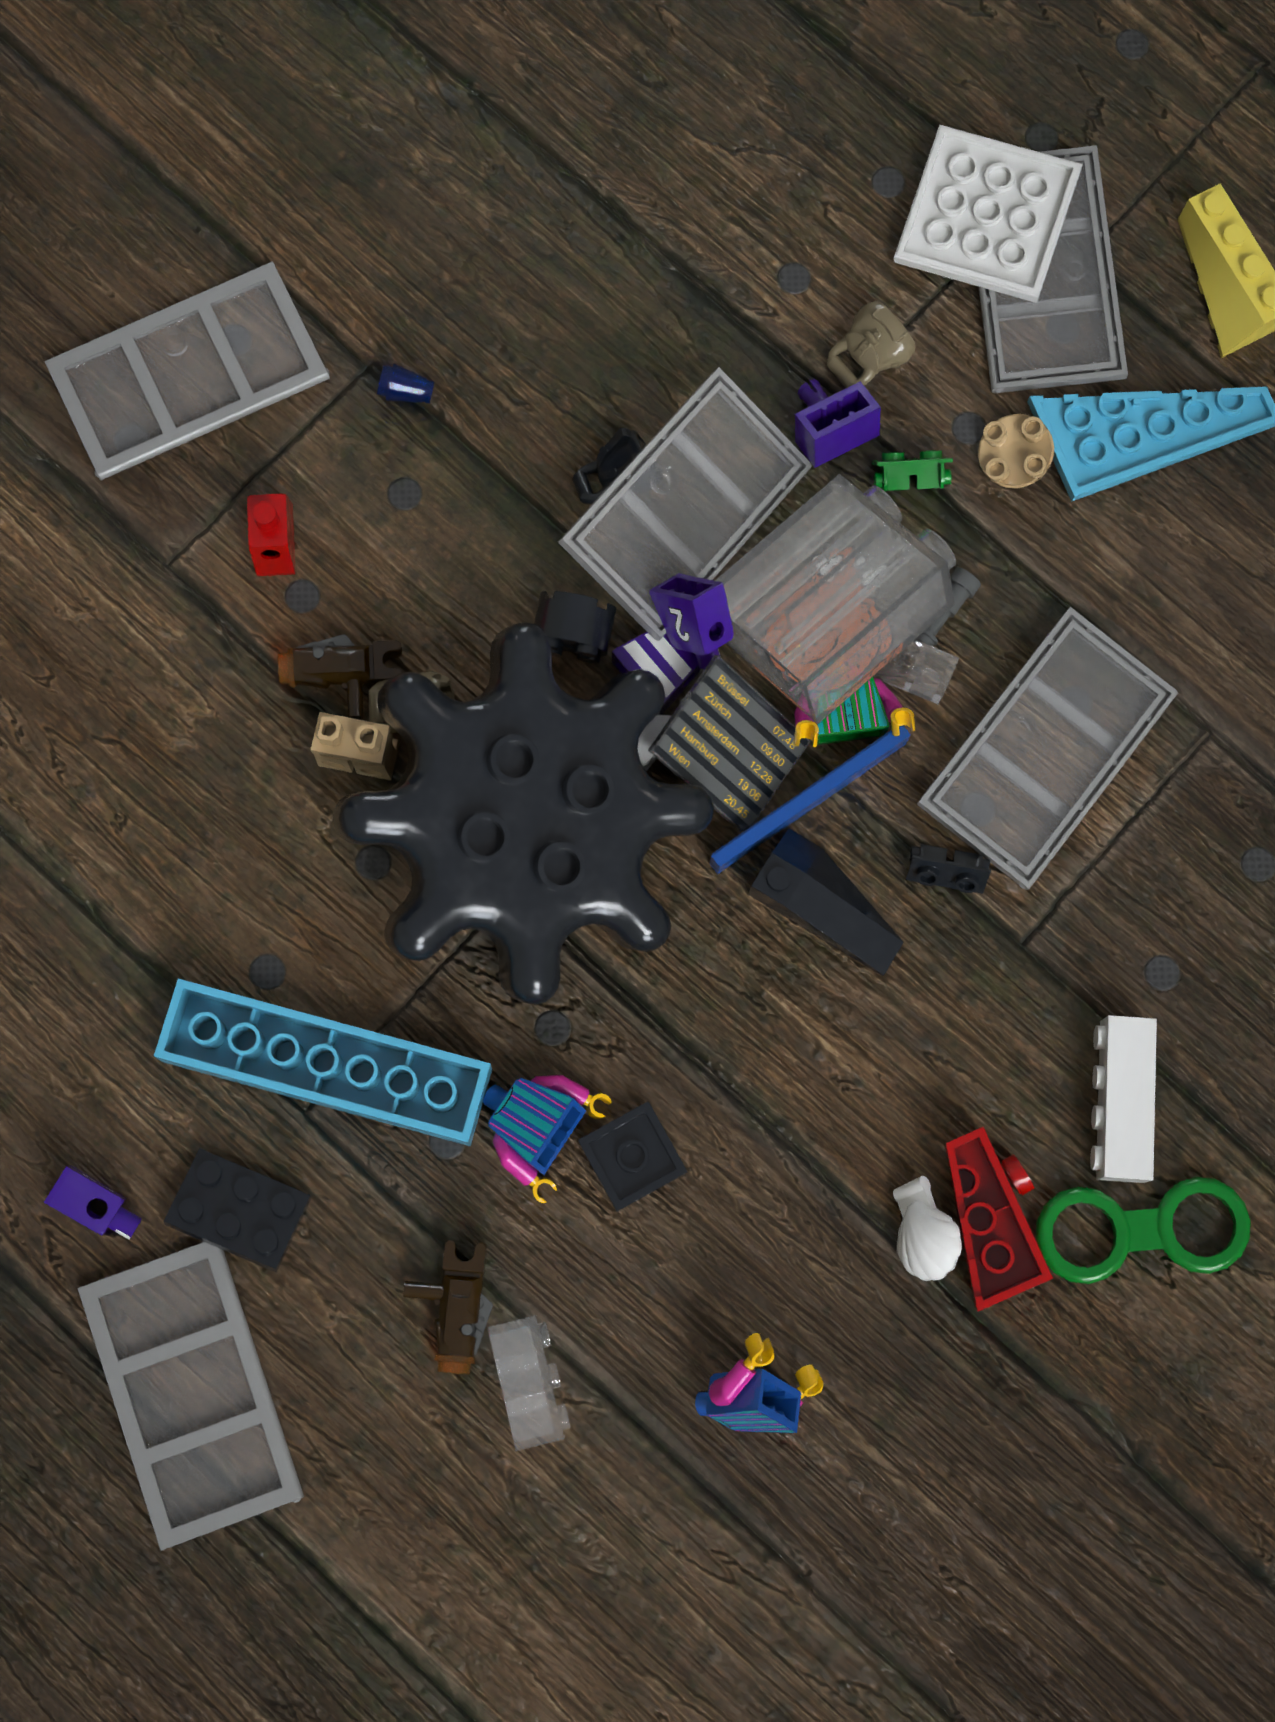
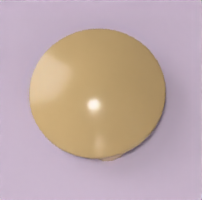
M1011 414L988 423L984 428L978 447V460L984 474L995 484L1006 488H1022L1035 483L1048 471L1054 457V442L1048 428L1041 419L1025 414Z

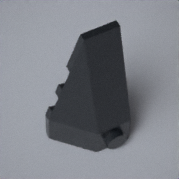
M790 828L773 850L750 888L749 896L881 976L885 975L904 943L824 849Z

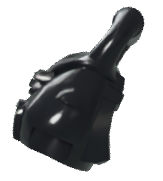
M620 428L609 442L599 449L600 452L596 461L584 465L574 474L572 480L582 503L593 504L645 447V441L636 430ZM655 461L629 488L634 495L649 492L660 482L662 477ZM597 473L603 487L597 493L592 491L587 478L589 474Z

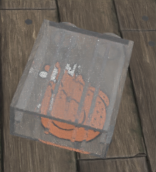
M841 474L837 475L715 580L723 582L734 631L733 639L727 642V644L817 725L955 605L949 570L956 565V558L948 544L930 529H924L919 535L915 536L900 523L902 521V514L896 503L884 490L872 485L863 493Z

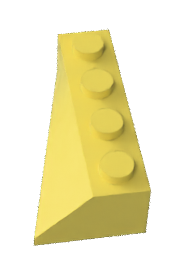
M1220 183L1188 199L1178 218V223L1190 261L1195 265L1199 278L1197 281L1201 295L1204 294L1209 309L1208 318L1212 329L1216 331L1219 341L1217 347L1221 358L1275 331V270Z

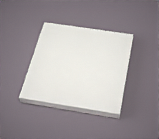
M939 125L894 255V262L1037 303L1082 169V164Z

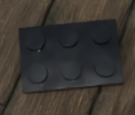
M199 1148L163 1222L168 1227L277 1273L311 1201V1195Z

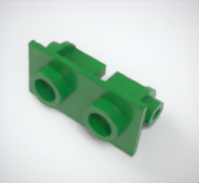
M942 450L919 451L920 458L905 459V452L882 453V460L872 461V465L880 466L881 473H874V487L882 488L883 492L910 490L909 475H916V489H943L944 485L951 484L952 481L951 469H944V463L953 462V458L942 457Z

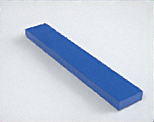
M904 725L899 726V736L892 735V730H890L713 852L709 864L718 875L905 746L911 734Z

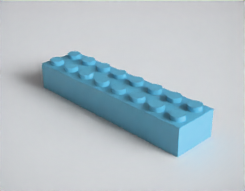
M182 979L177 980L154 1053V1057L163 1063L471 1146L492 1073L491 1063Z

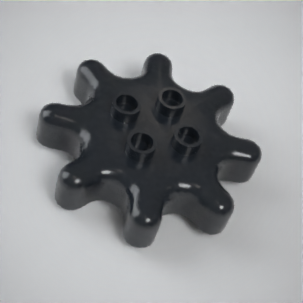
M522 622L505 628L492 641L489 684L481 695L471 701L453 700L445 695L428 678L415 672L401 673L383 684L377 700L379 712L407 744L409 757L406 770L400 781L390 789L361 791L343 797L334 808L333 824L339 836L349 843L392 846L401 852L410 867L412 875L411 891L385 923V941L393 953L408 960L421 961L429 959L459 931L471 928L479 930L489 936L496 945L499 957L500 983L506 994L517 1001L536 1005L548 1001L558 990L562 945L571 933L583 926L595 924L603 929L616 943L626 949L649 952L657 950L665 944L671 932L670 916L643 884L641 876L643 859L650 846L660 838L690 836L706 829L713 819L714 805L708 792L700 786L689 783L667 784L658 782L648 775L641 764L637 749L639 737L664 705V687L656 675L641 669L625 672L612 678L597 695L589 700L573 697L561 690L554 680L551 645L547 634L535 624Z

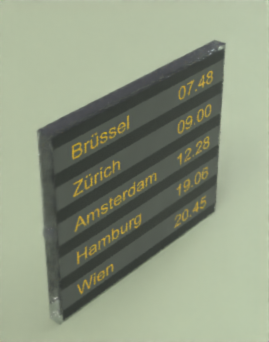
M714 655L685 698L680 701L678 708L653 741L648 751L685 784H694L705 789L712 798L714 809L742 833L754 824L775 792L780 789V785L811 741L807 738L800 739L799 746H795V726L719 655Z

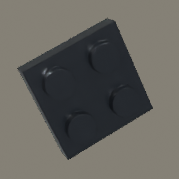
M649 1101L578 1140L616 1212L688 1172Z

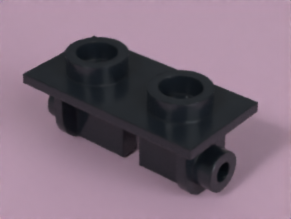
M920 843L919 847L912 846L909 858L911 863L906 880L919 882L925 886L935 885L957 889L964 893L974 892L983 894L991 873V869H989L990 860L984 859L983 854L955 850L952 862L946 861V848L925 845L923 843Z

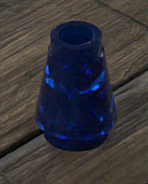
M395 363L393 367L383 365L377 395L385 396L386 401L425 402L430 404L435 381L428 380Z

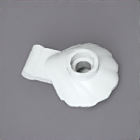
M920 1176L893 1191L894 1198L898 1202L903 1217L898 1231L897 1254L904 1268L911 1275L917 1276L923 1281L941 1280L945 1278L948 1272L955 1268L961 1254L962 1241L959 1226L952 1221V1217L936 1208L930 1190V1182L925 1176Z

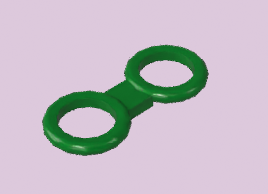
M1196 1176L1179 1181L1164 1194L1158 1208L1123 1211L1112 1197L1098 1189L1074 1187L1060 1191L1045 1203L1036 1222L1035 1240L1051 1271L1074 1283L1091 1284L1105 1280L1121 1268L1129 1252L1163 1249L1175 1264L1190 1272L1210 1274L1227 1269L1242 1256L1250 1240L1251 1220L1245 1202L1235 1190L1214 1178ZM1192 1194H1210L1221 1200L1230 1212L1233 1221L1232 1237L1228 1245L1216 1255L1210 1257L1196 1256L1186 1251L1176 1240L1173 1230V1214L1178 1204ZM1077 1203L1090 1204L1100 1209L1110 1220L1114 1232L1113 1246L1108 1256L1098 1265L1088 1268L1075 1266L1064 1260L1056 1250L1052 1238L1053 1225L1059 1213L1068 1206Z

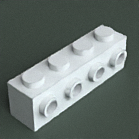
M1108 1015L1100 1021V1026H1095L1093 1043L1094 1049L1099 1050V1065L1094 1066L1092 1083L1093 1089H1098V1105L1093 1106L1091 1124L1092 1129L1097 1130V1146H1092L1090 1165L1092 1170H1096V1180L1136 1183L1153 1181L1156 1018Z

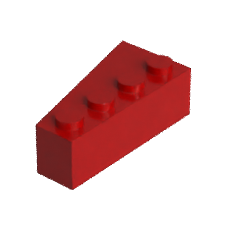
M984 1127L945 1143L975 1310L979 1312L1053 1279Z

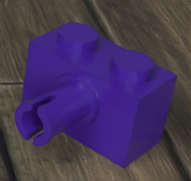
M816 379L810 380L813 390L807 382L799 388L798 397L803 400L808 408L795 414V443L814 468L880 436L881 407L861 381L830 397Z

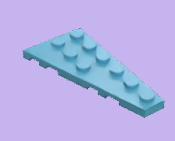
M1267 386L1221 388L1220 391L1197 392L1196 389L1182 390L1181 393L1163 394L1162 391L1103 393L1102 396L1078 397V394H1066L1062 398H1043V395L1029 396L1027 401L1033 416L1041 419L1051 433L1054 442L1053 461L1071 502L1275 427V403Z

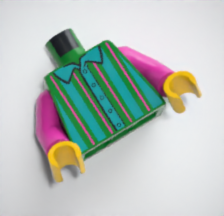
M867 668L850 682L835 690L823 693L804 691L794 711L795 746H799L800 739L802 738L810 739L812 746L816 747L823 744L882 737L889 729V722L891 723L892 735L894 736L900 735L899 726L902 725L909 726L912 732L915 731V720L912 710L904 708L881 679L873 678L871 670Z

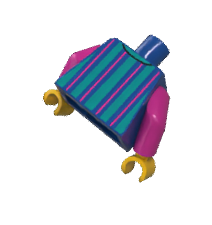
M563 1075L536 1076L531 1081L518 1078L509 1091L495 1084L487 1090L483 1099L484 1105L495 1111L488 1122V1126L496 1132L493 1138V1145L501 1165L524 1186L529 1184L532 1187L533 1196L541 1203H546V1200L537 1194L539 1185L548 1183L555 1191H557V1188L551 1179L546 1177L539 1178L537 1176L538 1171L545 1175L585 1112L594 1119L606 1117L602 1113L595 1111L593 1106L595 1100H601L608 1105L612 1103L608 1095L600 1093L592 1096L589 1094L588 1088Z
M754 1333L745 1340L749 1356L745 1360L739 1359L729 1372L713 1374L710 1377L708 1391L698 1392L695 1399L697 1413L700 1416H708L734 1431L797 1433L799 1410L803 1404L802 1399L805 1396L812 1397L819 1394L823 1390V1380L813 1365H806L796 1372L795 1376L800 1385L797 1388L792 1387L764 1369H754L756 1366L768 1365L774 1360V1350L770 1339L766 1338L762 1341L760 1334Z

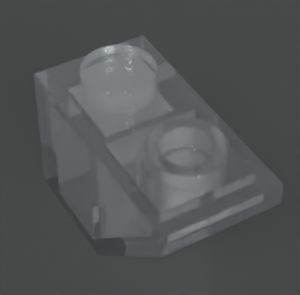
M891 639L888 648L883 653L875 655L870 670L874 678L881 679L885 683L938 705L947 689L959 657L923 642Z

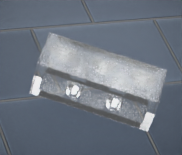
M535 1315L487 1327L515 1450L519 1451L565 1439L563 1430L569 1429L571 1426L566 1405H557L554 1393L555 1388L561 1387L556 1362L547 1363L544 1348L552 1346L547 1323L538 1324L537 1316Z

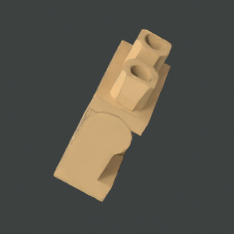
M319 712L311 752L314 753L316 762L320 767L350 773L355 768L357 774L392 780L400 743L397 739H393L392 734H390L391 727L389 725Z

